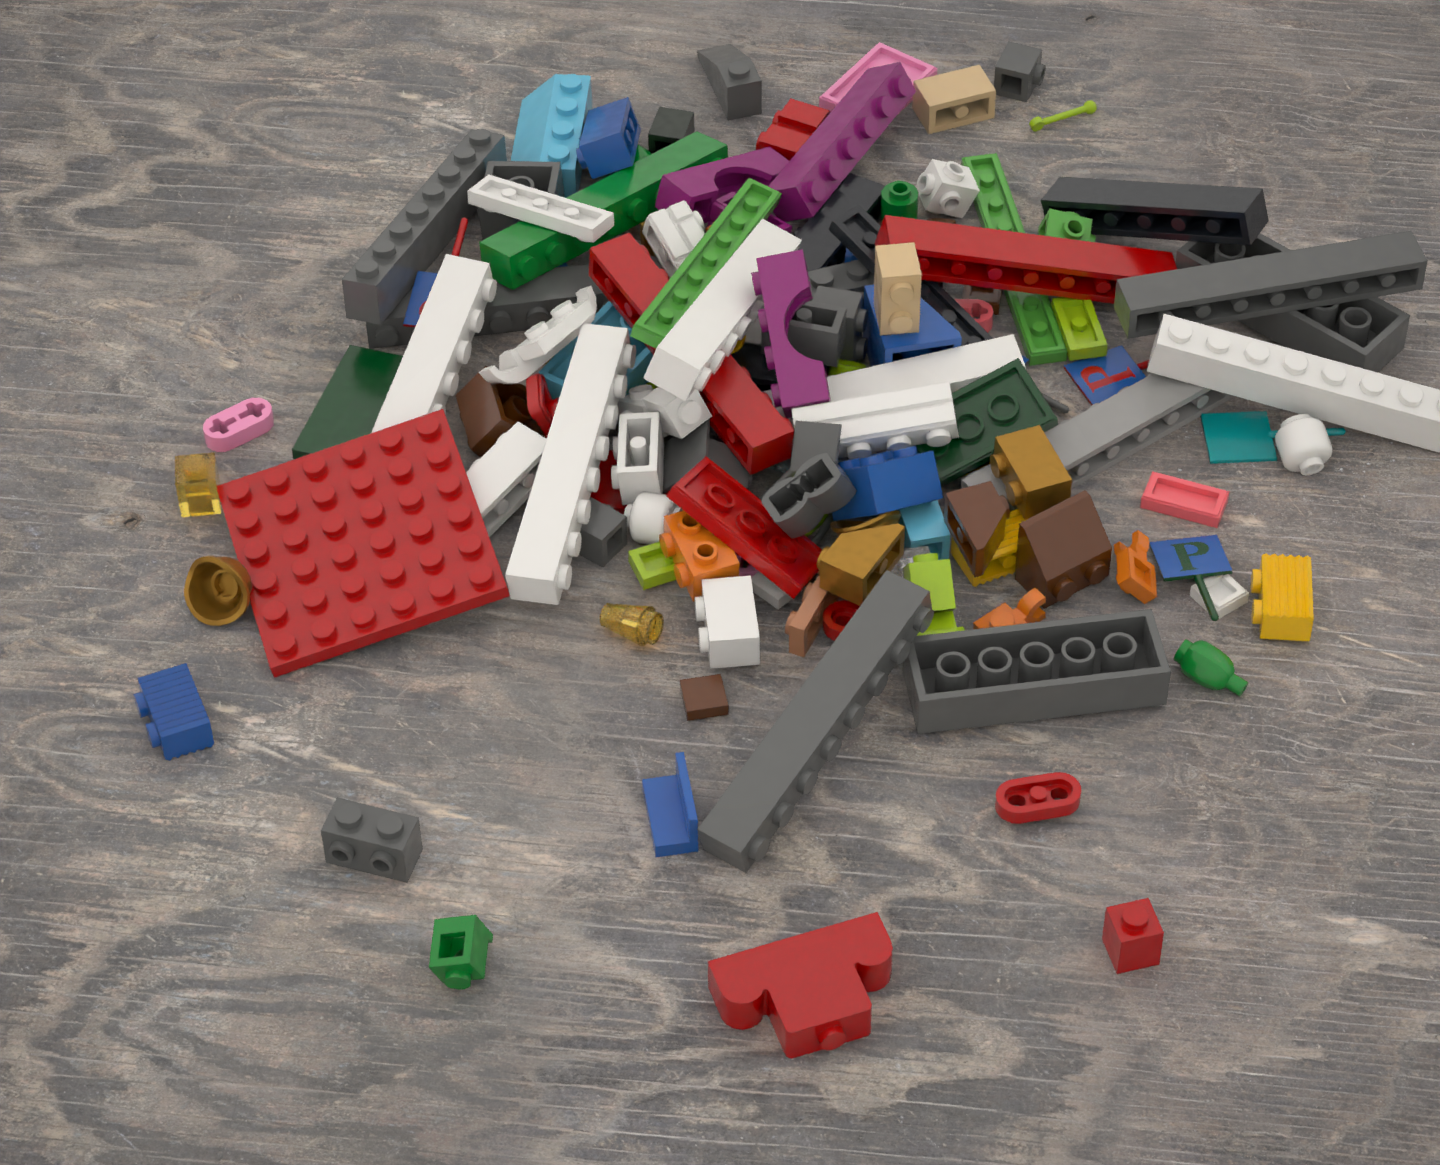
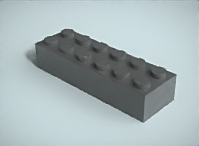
M1261 233L1251 245L1188 241L1177 250L1176 267L1177 269L1290 251V249ZM1374 297L1238 321L1284 347L1378 373L1404 349L1410 315L1384 300Z
M1152 609L916 636L911 643L910 652L903 662L902 669L917 734L1167 705L1171 675Z

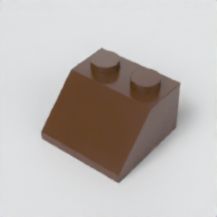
M478 372L455 395L460 411V419L464 424L468 438V446L480 457L496 443L503 433L510 430L517 422L546 438L538 423L529 414L526 386L520 383L492 384L484 380Z
M1086 490L1019 523L1015 580L1027 592L1033 588L1038 589L1046 597V603L1041 605L1044 609L1059 601L1063 602L1069 599L1074 593L1091 584L1100 583L1109 575L1112 546L1092 498Z

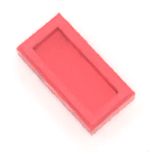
M1152 471L1141 498L1140 508L1218 528L1228 503L1230 491Z

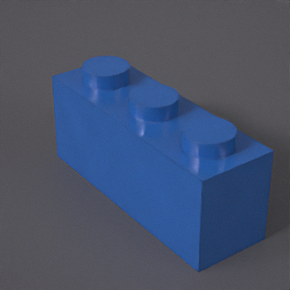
M629 97L588 110L582 136L579 138V148H576V154L582 169L588 168L592 179L633 166L641 128Z

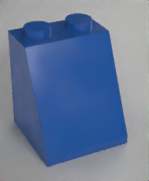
M874 284L864 286V309L868 310V321L863 337L868 338L867 356L871 367L961 346L962 337L960 332L922 298L920 299L919 332L880 336L874 308Z

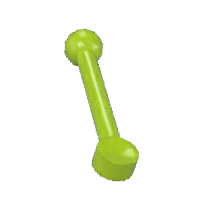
M1088 100L1083 106L1043 119L1039 116L1035 117L1029 122V126L1036 132L1041 130L1044 125L1082 113L1093 114L1097 110V105L1094 101Z

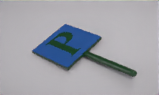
M1209 535L1149 542L1163 581L1194 578L1211 620L1217 621L1219 615L1202 577L1232 574V568L1218 536Z

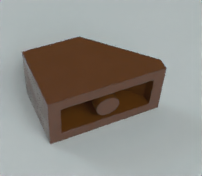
M991 481L945 493L944 522L974 577L984 574L1005 537L1006 519L1010 517L1007 499L1004 495L999 496Z

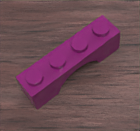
M766 147L664 174L659 185L655 207L658 210L667 209L671 205L686 201L692 212L698 211L704 223H708L710 221L711 207L716 199L732 191L737 193L748 178L769 186L789 161L771 147Z
M803 249L756 258L758 272L751 273L755 295H762L765 308L758 310L762 333L769 332L771 346L764 347L768 370H776L778 383L771 384L775 408L782 407L786 418H792L791 408L831 402L823 361L803 356L788 341V329L792 317L802 305L813 299Z

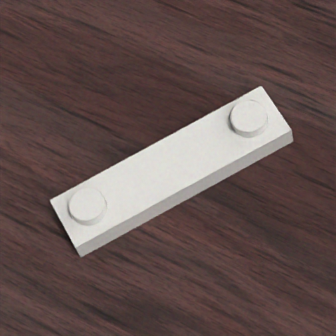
M487 175L467 191L468 204L484 208L488 212L500 213L564 233L584 242L594 243L614 226L613 212L492 175Z

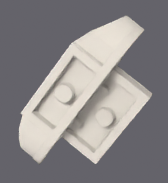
M592 286L582 288L576 292L577 303L572 304L570 300H567L556 306L550 312L552 318L546 323L542 321L532 326L524 333L527 337L526 340L516 348L504 351L499 355V370L493 365L482 369L479 374L484 380L492 384H516L527 379L579 335L583 323L591 324L593 322L597 303Z

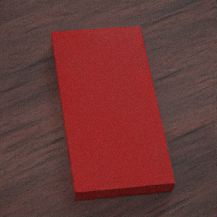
M705 456L666 495V497L791 598L794 599L818 574L817 561L822 549L805 535L797 538L788 536L774 522L758 497Z

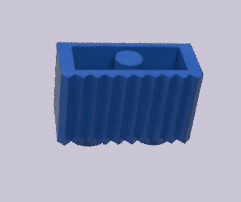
M187 663L137 678L140 692L133 694L140 718L149 716L151 721L145 724V728L152 748L160 746L165 759L170 761L173 757L179 758L182 754L195 753L198 749L204 750L205 747L211 748L214 745L210 720Z

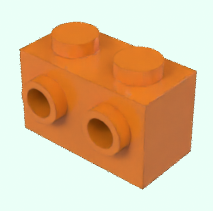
M684 510L664 516V533L659 535L662 552L666 558H673L677 583L680 588H687L693 602L694 597L702 596V579L739 576L740 562L735 552Z

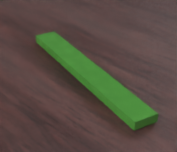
M997 153L963 157L961 166L970 168L980 190L973 203L981 227L1025 233ZM1003 290L1025 355L1030 360L1029 366L1067 361L1068 351L1048 295Z
M748 178L633 325L630 336L657 348L762 219L767 220L779 204L782 193Z

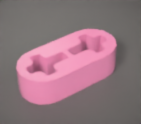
M250 398L209 417L203 424V433L207 447L212 451L226 452L267 433L274 425L272 406L265 399Z

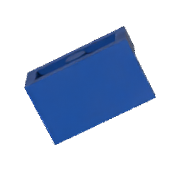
M684 752L675 753L676 775L642 779V790L655 857L699 851L698 818Z

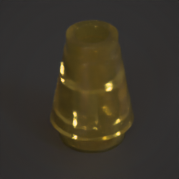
M606 603L600 613V624L640 646H645L646 644L653 645L659 640L663 631L664 618L661 613L656 612L653 606Z

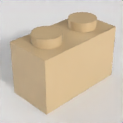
M980 65L913 81L916 93L913 95L912 109L928 134L992 119L995 116L996 89Z
M914 242L875 246L874 308L880 336L919 332L922 274Z

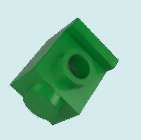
M477 915L434 919L429 969L449 988H469L471 980H480L485 977L488 943H492L493 934Z

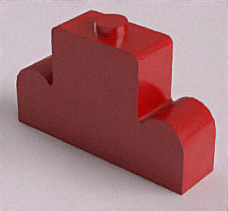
M878 912L710 960L708 961V988L720 1017L731 1028L739 1030L750 1029L758 1025L763 1016L767 1015L785 1056L790 1059L820 1050H833L844 1043L870 1035L872 1003L867 992L878 991L890 982L892 975V942Z

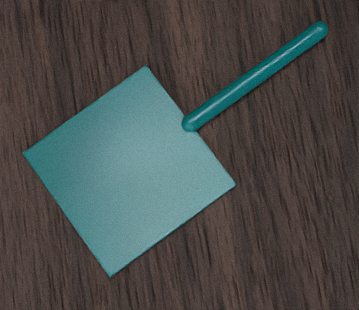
M1267 411L1201 414L1200 417L1210 464L1277 461L1273 438H1275L1278 430L1270 429ZM1326 428L1328 436H1339L1346 433L1344 428Z

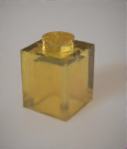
M215 452L175 456V486L181 517L221 514V502L217 487L221 484Z

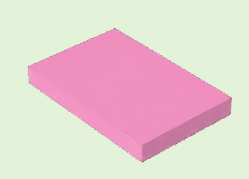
M879 42L819 97V107L831 112L868 68L901 62L912 84L914 80L937 75V68ZM913 96L902 108V110L913 101Z

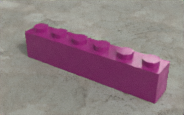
M901 62L868 68L768 187L782 193L779 204L773 210L777 218L788 222L814 217L916 93L911 79L908 77Z

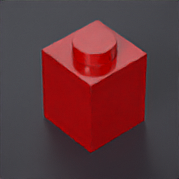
M1149 898L1106 907L1102 940L1116 973L1121 974L1159 965L1164 932Z

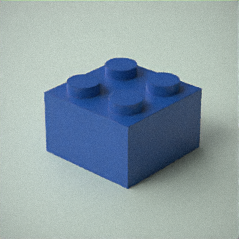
M916 446L875 453L864 458L838 462L837 464L844 470L857 491L844 507L832 512L833 520L837 521L878 515L942 499L943 493L934 452L917 453Z

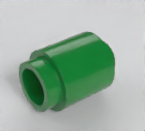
M895 181L887 184L882 189L881 224L885 215L918 218V190L914 185L905 181Z

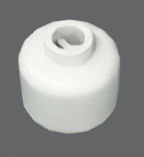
M1298 414L1287 418L1282 422L1281 428L1275 435V443L1282 463L1289 471L1301 472L1305 476L1316 474L1324 468V463L1332 455V445L1325 425L1319 419L1313 418L1308 414Z
M642 492L636 497L633 504H627L624 515L627 517V527H629L632 539L638 543L649 545L659 542V535L664 533V516L683 510L666 497L665 494Z

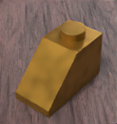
M897 523L841 533L831 547L826 546L819 555L817 561V568L820 569L819 588L861 606L885 571H891L904 555L905 526Z

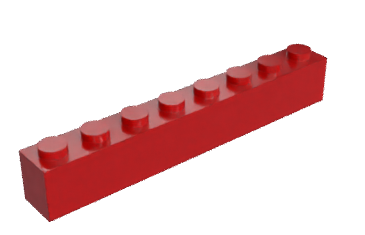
M890 215L884 216L874 243L877 246L914 242L922 274L921 280L1114 304L1117 279L1177 269L1173 252Z
M630 233L590 248V278L629 326L633 328V325L669 281L668 274L664 269L658 268L650 258L646 247L639 245ZM645 344L654 355L656 348ZM731 354L729 357L725 356L718 371L715 374H711L706 386L699 393L712 415L710 417V426L748 473L752 475L791 458L794 428L789 419L783 418L775 409L769 395L766 392H761L752 381L749 371L745 367H741Z

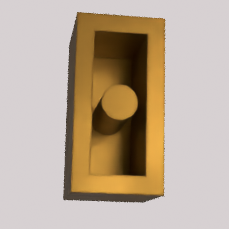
M1040 425L995 437L994 454L990 456L991 470L996 478H1001L1010 504L1018 507L1024 520L1071 497L1072 478Z

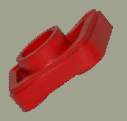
M537 373L526 379L527 407L532 419L538 423L547 439L559 397L551 398L544 375Z

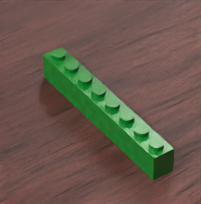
M696 131L635 162L633 166L621 169L566 197L567 199L614 213V226L594 243L584 242L576 237L521 220L479 242L481 261L490 264L492 277L496 282L514 290L590 250L591 247L604 243L644 222L649 214L659 211L655 207L662 175L728 158V146Z

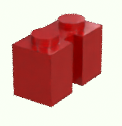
M790 98L784 108L775 113L772 124L767 131L760 133L756 143V150L771 147L790 161L830 114V110Z

